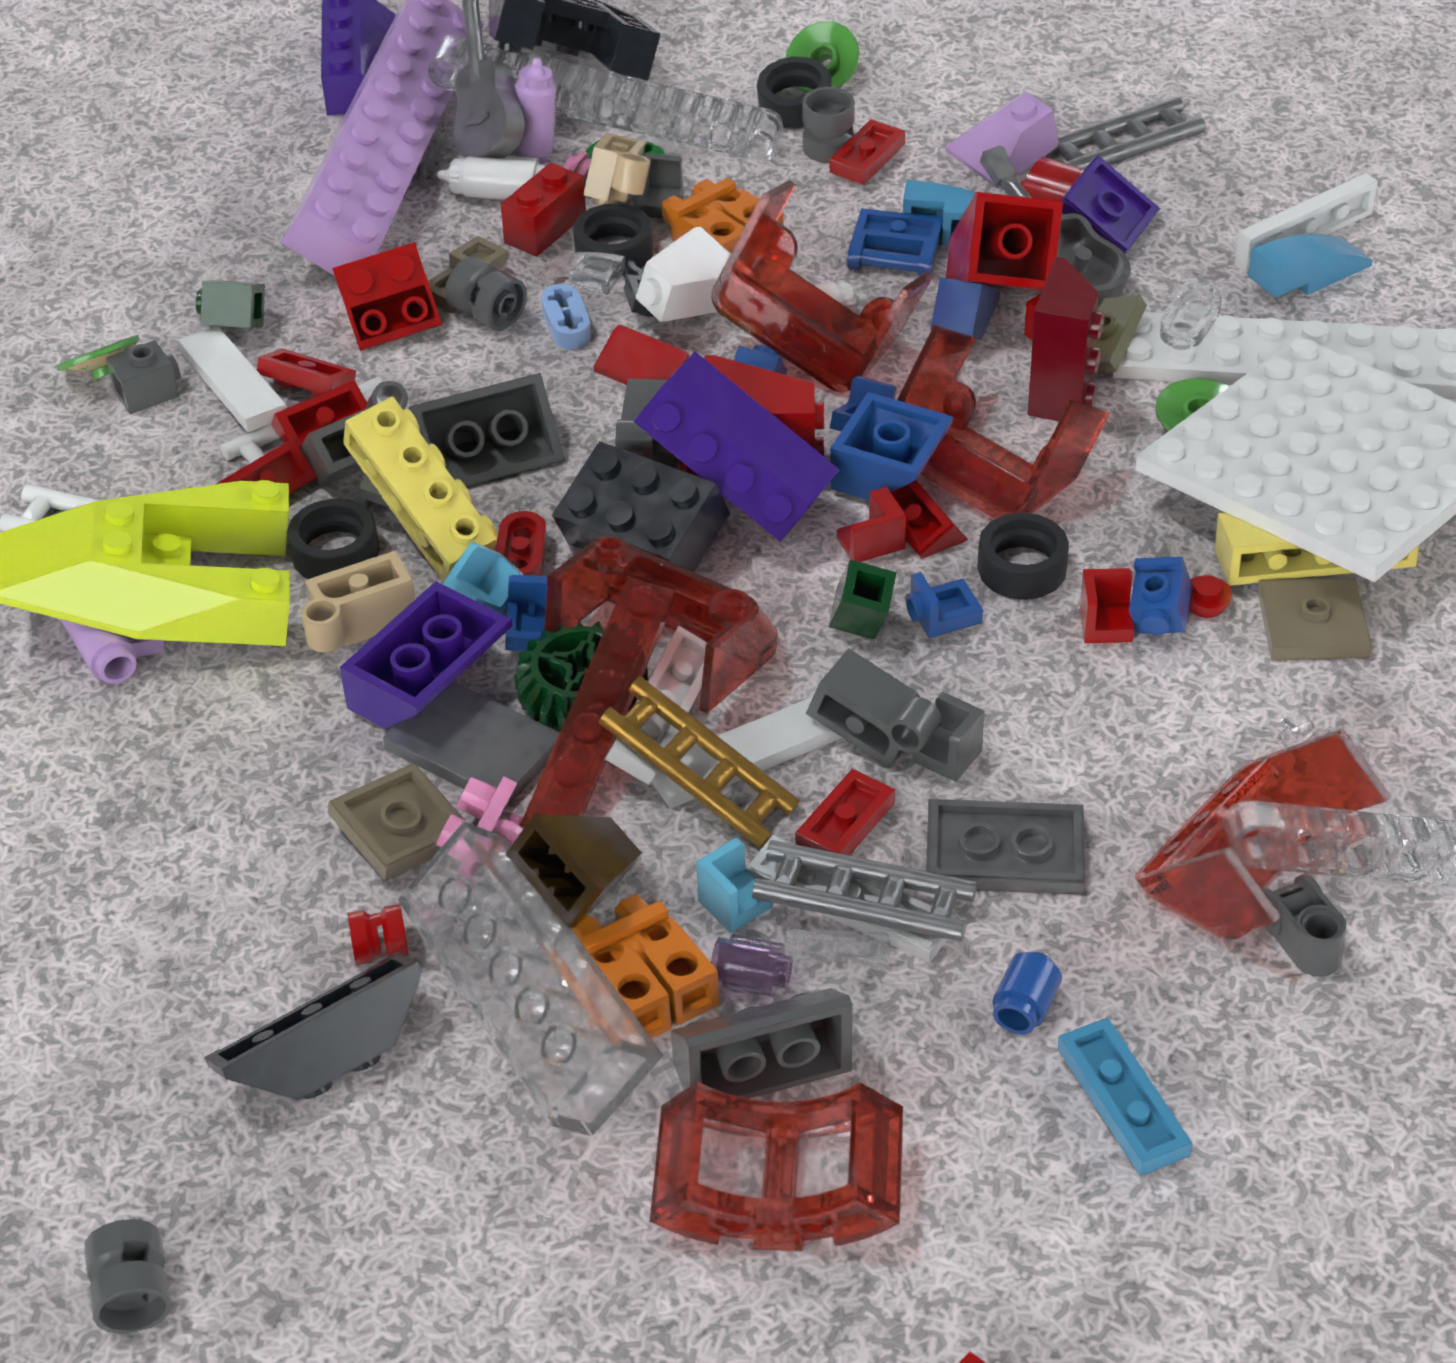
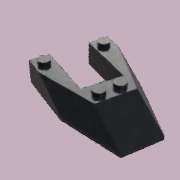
M489 0V35L494 40L499 41L498 48L521 54L522 48L534 50V46L541 47L542 42L546 41L557 44L556 50L564 54L578 56L579 51L591 53L606 68L613 71L612 78L630 84H635L637 78L649 80L661 33L641 18L601 0Z

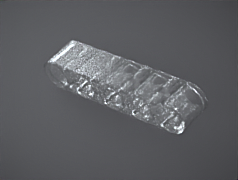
M1241 801L1233 805L1226 812L1223 819V828L1236 860L1243 866L1456 888V858H1452L1456 855V821L1261 801ZM1260 830V832L1253 837L1243 838V836L1250 831ZM1312 835V837L1305 842L1295 843L1299 838L1303 836ZM1356 841H1363L1359 846L1347 848ZM1415 846L1408 852L1400 853L1404 848Z

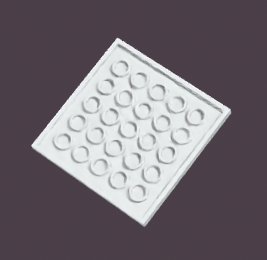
M1297 336L1136 455L1135 470L1370 581L1376 582L1456 514V403L1434 394L1429 389L1420 388L1398 379L1389 372L1379 371L1356 361L1351 356L1341 355L1318 345L1313 340Z

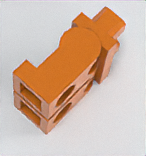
M728 177L716 184L705 179L695 184L692 196L682 200L673 195L662 202L663 220L671 226L672 241L674 242L691 229L701 227L744 267L752 265V260L758 262L785 247L783 213L746 190L736 189V182Z
M634 894L621 900L614 908L615 922L603 927L596 917L587 916L575 928H571L572 942L577 952L579 974L618 1025L619 1035L628 1049L672 1029L671 1017L679 1026L720 1006L718 970L673 918L669 917L668 909L661 900L648 905L639 895Z

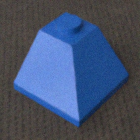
M868 392L830 447V462L840 470L831 480L830 488L869 500L870 491L887 487L890 492H893L915 481L952 425L953 416Z

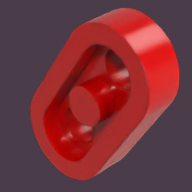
M518 511L507 515L499 525L495 551L501 553L524 575L542 576L547 545L545 520L537 513Z

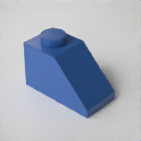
M940 278L930 330L943 333L942 341L967 346L969 338L982 340L998 304L1000 291L982 284Z

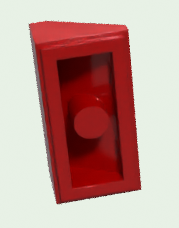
M618 324L612 331L593 369L594 372L627 385L628 379L668 380L689 358V354L682 349Z
M353 380L274 413L271 425L284 443L293 438L301 450V446L309 433L366 409L367 402L357 383Z
M917 480L891 492L906 514V540L922 559L968 540Z

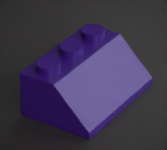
M435 581L340 666L347 709L384 729L417 715L512 627V619Z

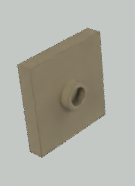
M1356 578L1259 580L1258 597L1271 660L1370 657L1372 645Z
M415 763L328 802V814L385 881L447 852L436 845L451 814L465 820Z

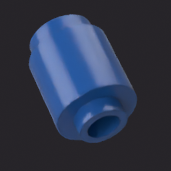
M1021 952L1012 957L992 1000L994 1007L993 1017L1005 1030L1025 1035L1031 1033L1035 1027L1043 1023L1062 982V974L1050 957L1040 952Z

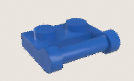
M861 208L848 249L847 268L860 270L861 266L904 270L918 272V277L931 278L942 236L943 217ZM865 248L888 250V251H897V252H905V253H914V254H920V255L904 254V253H896V252H887V251H879V250H870V249H865Z

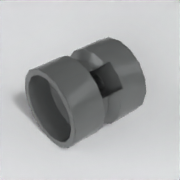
M822 87L814 89L804 96L802 101V121L804 124L802 148L807 157L817 162L829 163V159L855 135L853 131L855 100L848 91L836 87Z
M474 256L466 257L455 266L447 280L445 289L446 300L450 306L466 315L475 317L477 321L497 331L505 330L519 319L527 300V289L522 281Z
M126 1219L104 1224L94 1230L85 1240L84 1255L87 1277L91 1282L89 1293L92 1317L97 1327L110 1333L128 1334L152 1328L162 1322L170 1313L172 1302L168 1276L164 1271L165 1256L162 1236L158 1228L148 1221Z

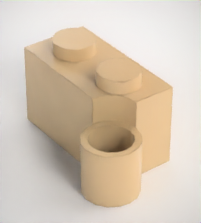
M606 132L594 146L584 196L592 197L593 203L599 206L615 204L618 201L627 202L632 194L642 195L651 162L648 158L641 156L644 153L646 142Z
M396 551L304 581L308 602L303 606L301 614L307 645L314 651L325 653L334 651L341 645L349 646L372 638L415 600L413 580Z

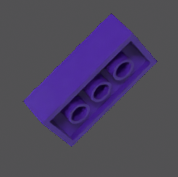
M322 0L321 81L327 116L346 114L396 16L394 12L377 0Z
M694 352L662 385L633 421L701 478L715 482L724 497L779 542H782L840 471L697 352Z

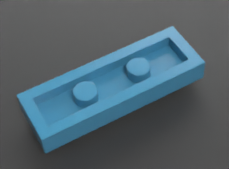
M1108 1017L1059 1036L1057 1050L1140 1176L1191 1156L1192 1141Z

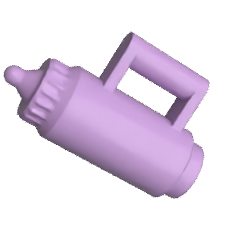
M534 58L532 65L525 66L520 70L519 80L516 82V86L513 85V91L521 106L525 122L523 138L515 152L519 157L538 158L539 163L543 164L548 160L549 155L553 151L556 85L552 70L542 66L540 58Z
M61 620L92 674L109 684H117L127 680L136 669L137 657L156 654L165 647L164 640L129 639L127 636Z

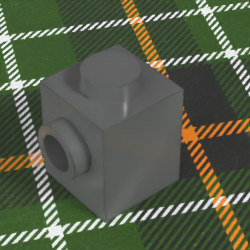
M156 340L136 345L129 350L106 358L113 391L130 415L179 397L176 380L181 378L179 366L172 354L166 355Z

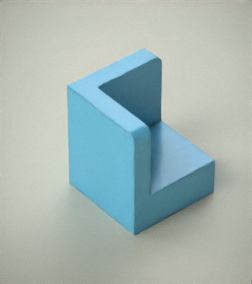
M472 542L451 570L443 585L504 615L508 607L509 576L524 574L501 553Z
M734 838L696 861L698 902L730 933L772 908L771 902L752 898L756 879L746 871L745 845L738 838Z

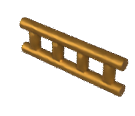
M639 676L628 690L629 693L639 700L633 708L623 717L612 707H609L598 723L761 849L772 835V832L761 824L775 807L789 816L801 800L643 677ZM655 713L679 731L664 748L640 730ZM695 744L719 762L705 779L701 778L680 761ZM735 775L759 793L745 811L721 793Z

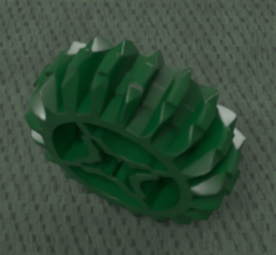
M579 619L576 627L567 628L560 623L557 632L552 633L542 630L539 640H528L526 651L519 653L516 674L514 675L515 689L517 690L518 701L521 704L522 710H526L531 719L540 721L541 724L552 729L558 726L564 737L571 729L578 730L584 739L588 729L596 728L597 731L604 735L606 728L598 722L609 707H612L623 717L633 708L637 698L629 693L628 690L639 676L648 681V668L645 667V657L641 647L635 645L632 635L621 636L617 626L604 630L600 621L596 622L592 627L583 626Z

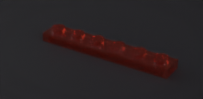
M629 576L627 577L520 823V827L523 829L534 814L584 816L607 760H605V757L616 739L615 735L598 722L609 707H612L623 717L627 714L634 698L628 690L639 676L642 677L675 601L673 590Z

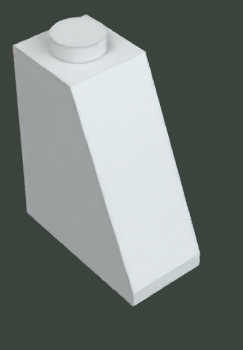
M695 227L646 262L636 299L660 322L740 308L751 272L703 228Z

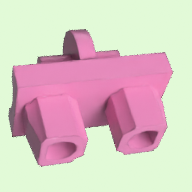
M503 776L496 788L473 777L470 778L456 808L480 819L477 827L451 814L436 845L460 859L455 872L469 877L487 843L492 847L490 857L497 862L504 861L505 853L522 832L523 828L521 826L524 822L522 816L516 813L510 814L508 820L500 819L517 785L513 780Z

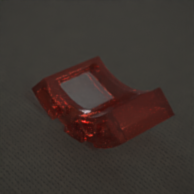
M697 1081L661 1105L649 1222L682 1236L710 1244L719 1245L721 1235L738 1239H753V1249L803 1251V1243L806 1240L833 1237L835 1245L841 1246L885 1232L900 1224L903 1106L861 1082L846 1090L821 1098L775 1102L737 1097L720 1092Z

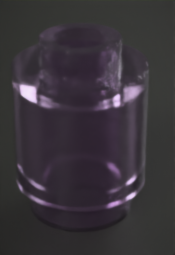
M732 934L730 939L717 938L711 963L718 970V981L722 982L723 988L775 997L778 987L787 988L789 985L793 967V956L785 955L784 943Z

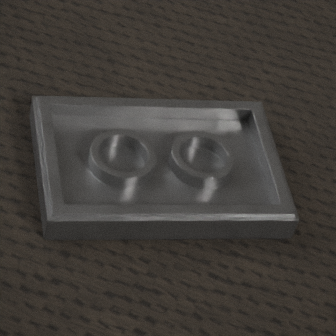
M453 681L420 713L397 723L383 737L385 750L411 763H415L417 766L465 789L471 777L496 788L503 776L513 780L517 785L507 802L506 809L564 747V735Z
M928 799L926 871L977 881V890L1084 895V805Z

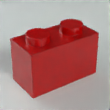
M550 162L500 204L504 244L538 257L572 228L579 215L586 211L584 175Z

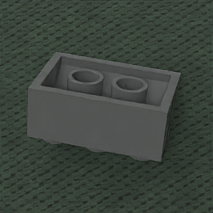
M541 373L412 405L408 408L415 416L419 424L420 434L428 445L432 443L437 446L443 455L447 471L454 480L460 479L465 486L565 460Z
M832 988L813 993H800L790 999L760 1007H747L737 1013L707 1021L698 1020L684 1027L672 1029L673 1064L691 1113L707 1111L851 1072L853 1004L849 995Z

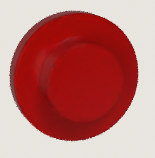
M1211 575L1197 576L1190 579L1193 586L1189 606L1190 612L1199 617L1213 618L1219 616L1228 608L1231 603L1232 591L1225 581Z

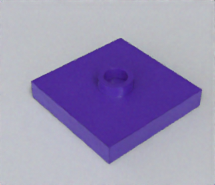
M1098 155L1090 162L1060 200L1063 201L1062 214L1075 213L1083 216L1099 236L1114 244L1124 254L1129 251L1160 210L1153 201Z

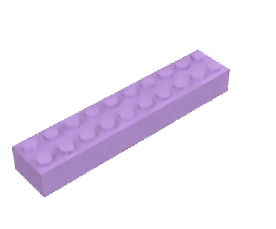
M449 0L404 1L280 243L334 275L333 267L377 254L455 88L456 76L464 68L468 60L463 9ZM481 22V30H482V28H483V26H484V23H483V22Z

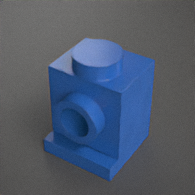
M1183 557L1135 558L1134 568L1136 574L1129 612L1137 633L1152 635L1185 633L1193 586Z

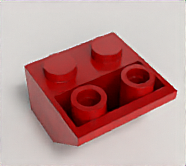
M415 242L332 268L360 351L442 326Z

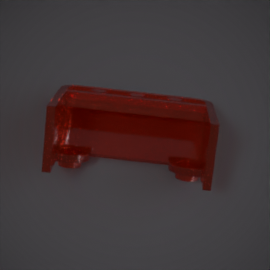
M788 180L762 194L712 288V303L720 315L767 347L778 352L780 356L830 390L839 393L848 392L851 389L852 380L857 376L866 377L902 332L933 276L925 272L904 286L896 300L888 297H877L868 302L860 315H857L790 269L798 252L797 240L788 228L777 221L796 186L795 183Z
M934 324L897 398L898 401L953 416L952 425L920 475L994 519L1006 514L1020 512L1033 514L1076 480L1110 413L1100 408L1070 400L1048 444L1041 449L1034 464L1027 462L967 427L975 412L976 398L972 389L956 378L976 338L969 334Z
M613 536L599 538L547 575L544 630L552 633L557 632L560 623L567 628L574 627L579 619L580 621L608 601L676 631L678 626L707 642L699 710L707 714L776 654L778 630L758 603L748 596L747 593L738 589H732L629 545L620 538Z
M1341 728L1262 756L1241 767L1136 873L1135 880L1147 896L1216 937L1230 936L1232 939H1237L1252 929L1273 924L1281 917L1261 888L1302 845L1317 841L1319 845H1323L1332 841L1344 831L1345 826L1342 822L1352 812L1384 803L1392 795L1345 730Z

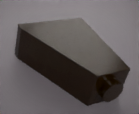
M534 814L505 854L568 928H575L613 892L642 852L611 817Z

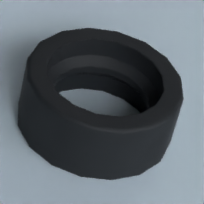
M796 56L779 59L767 65L759 74L756 83L761 115L769 123L782 128L797 129L804 127L802 121V101L804 96L783 98L775 94L791 87H807L813 90L822 87H832V79L828 68L820 61Z
M615 203L592 207L579 215L573 224L575 259L582 268L593 274L607 277L624 276L628 259L634 260L638 268H643L646 262L653 256L651 220L644 211L634 206ZM607 236L631 238L628 241L616 244L596 242L597 239Z
M327 499L314 502L302 508L290 520L287 530L293 566L307 579L377 557L380 551L373 514L365 506L347 499ZM331 532H349L359 536L353 543L332 550L317 549L308 545L313 539Z
M1020 512L1003 515L990 521L981 531L977 563L980 578L993 592L1007 598L1027 600L1043 597L1057 590L1065 580L1069 541L1065 531L1058 524L1039 514ZM1025 547L1044 553L1048 559L1035 564H1015L1002 559L998 553L1009 548Z

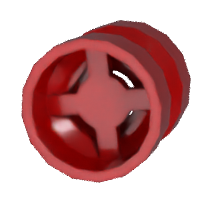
M401 903L384 906L379 913L368 914L364 910L347 912L355 965L372 963L376 956H391L396 952L409 956ZM377 926H382L384 942L379 941Z

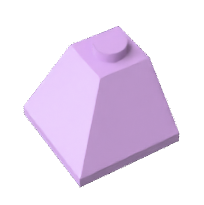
M1026 91L999 107L946 145V152L995 188H1001V186L996 187L981 165L980 158L982 152L999 145L1003 146L1017 173L1016 176H1018L1038 159L1059 146L1053 109Z

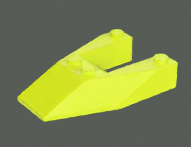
M268 480L257 482L236 481L99 500L0 532V604L135 639L286 646L290 604V571L273 570L270 568L250 569L190 565L191 551L285 556L289 517V484L274 483Z

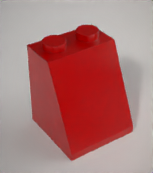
M975 192L950 237L945 278L990 287L1042 291L1054 259L1057 256L1063 201Z
M705 355L706 361L824 456V437H815V430L824 429V402H815V383L720 356Z

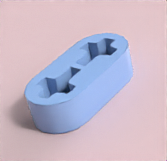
M557 284L545 289L541 294L542 311L553 342L557 346L569 350L584 347L591 340L590 318L577 289L565 284ZM568 325H572L573 329L569 330Z

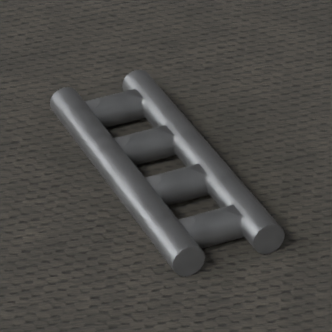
M1174 97L1058 136L1059 146L1045 155V157L1059 153L1067 161L1064 162L1065 164L1081 169H1086L1097 155L1108 164H1112L1205 132L1206 123L1202 117H1196L1188 121L1179 114V112L1183 111V102L1180 97ZM1161 119L1169 127L1152 132L1145 124ZM1127 130L1135 139L1119 144L1111 135ZM1094 142L1101 150L1084 155L1077 147Z
M770 840L767 847L766 860L778 862L780 865L774 881L756 878L752 898L962 942L966 921L951 918L956 899L974 902L977 881ZM801 867L832 873L826 892L795 886ZM852 878L883 884L878 902L847 897ZM904 888L935 894L930 913L898 907Z

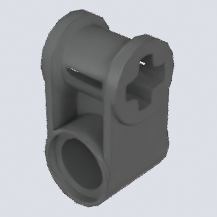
M1302 874L1295 878L1293 884L1275 891L1265 888L1256 892L1254 905L1259 921L1267 932L1275 937L1296 967L1310 976L1317 977L1328 976L1338 970L1343 953L1346 920L1325 896L1319 884L1311 875Z

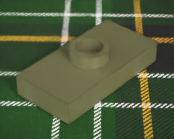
M1141 295L1103 299L1098 311L1105 314L1101 337L1099 340L1095 339L1094 347L1101 348V359L1097 373L1117 372L1147 307Z

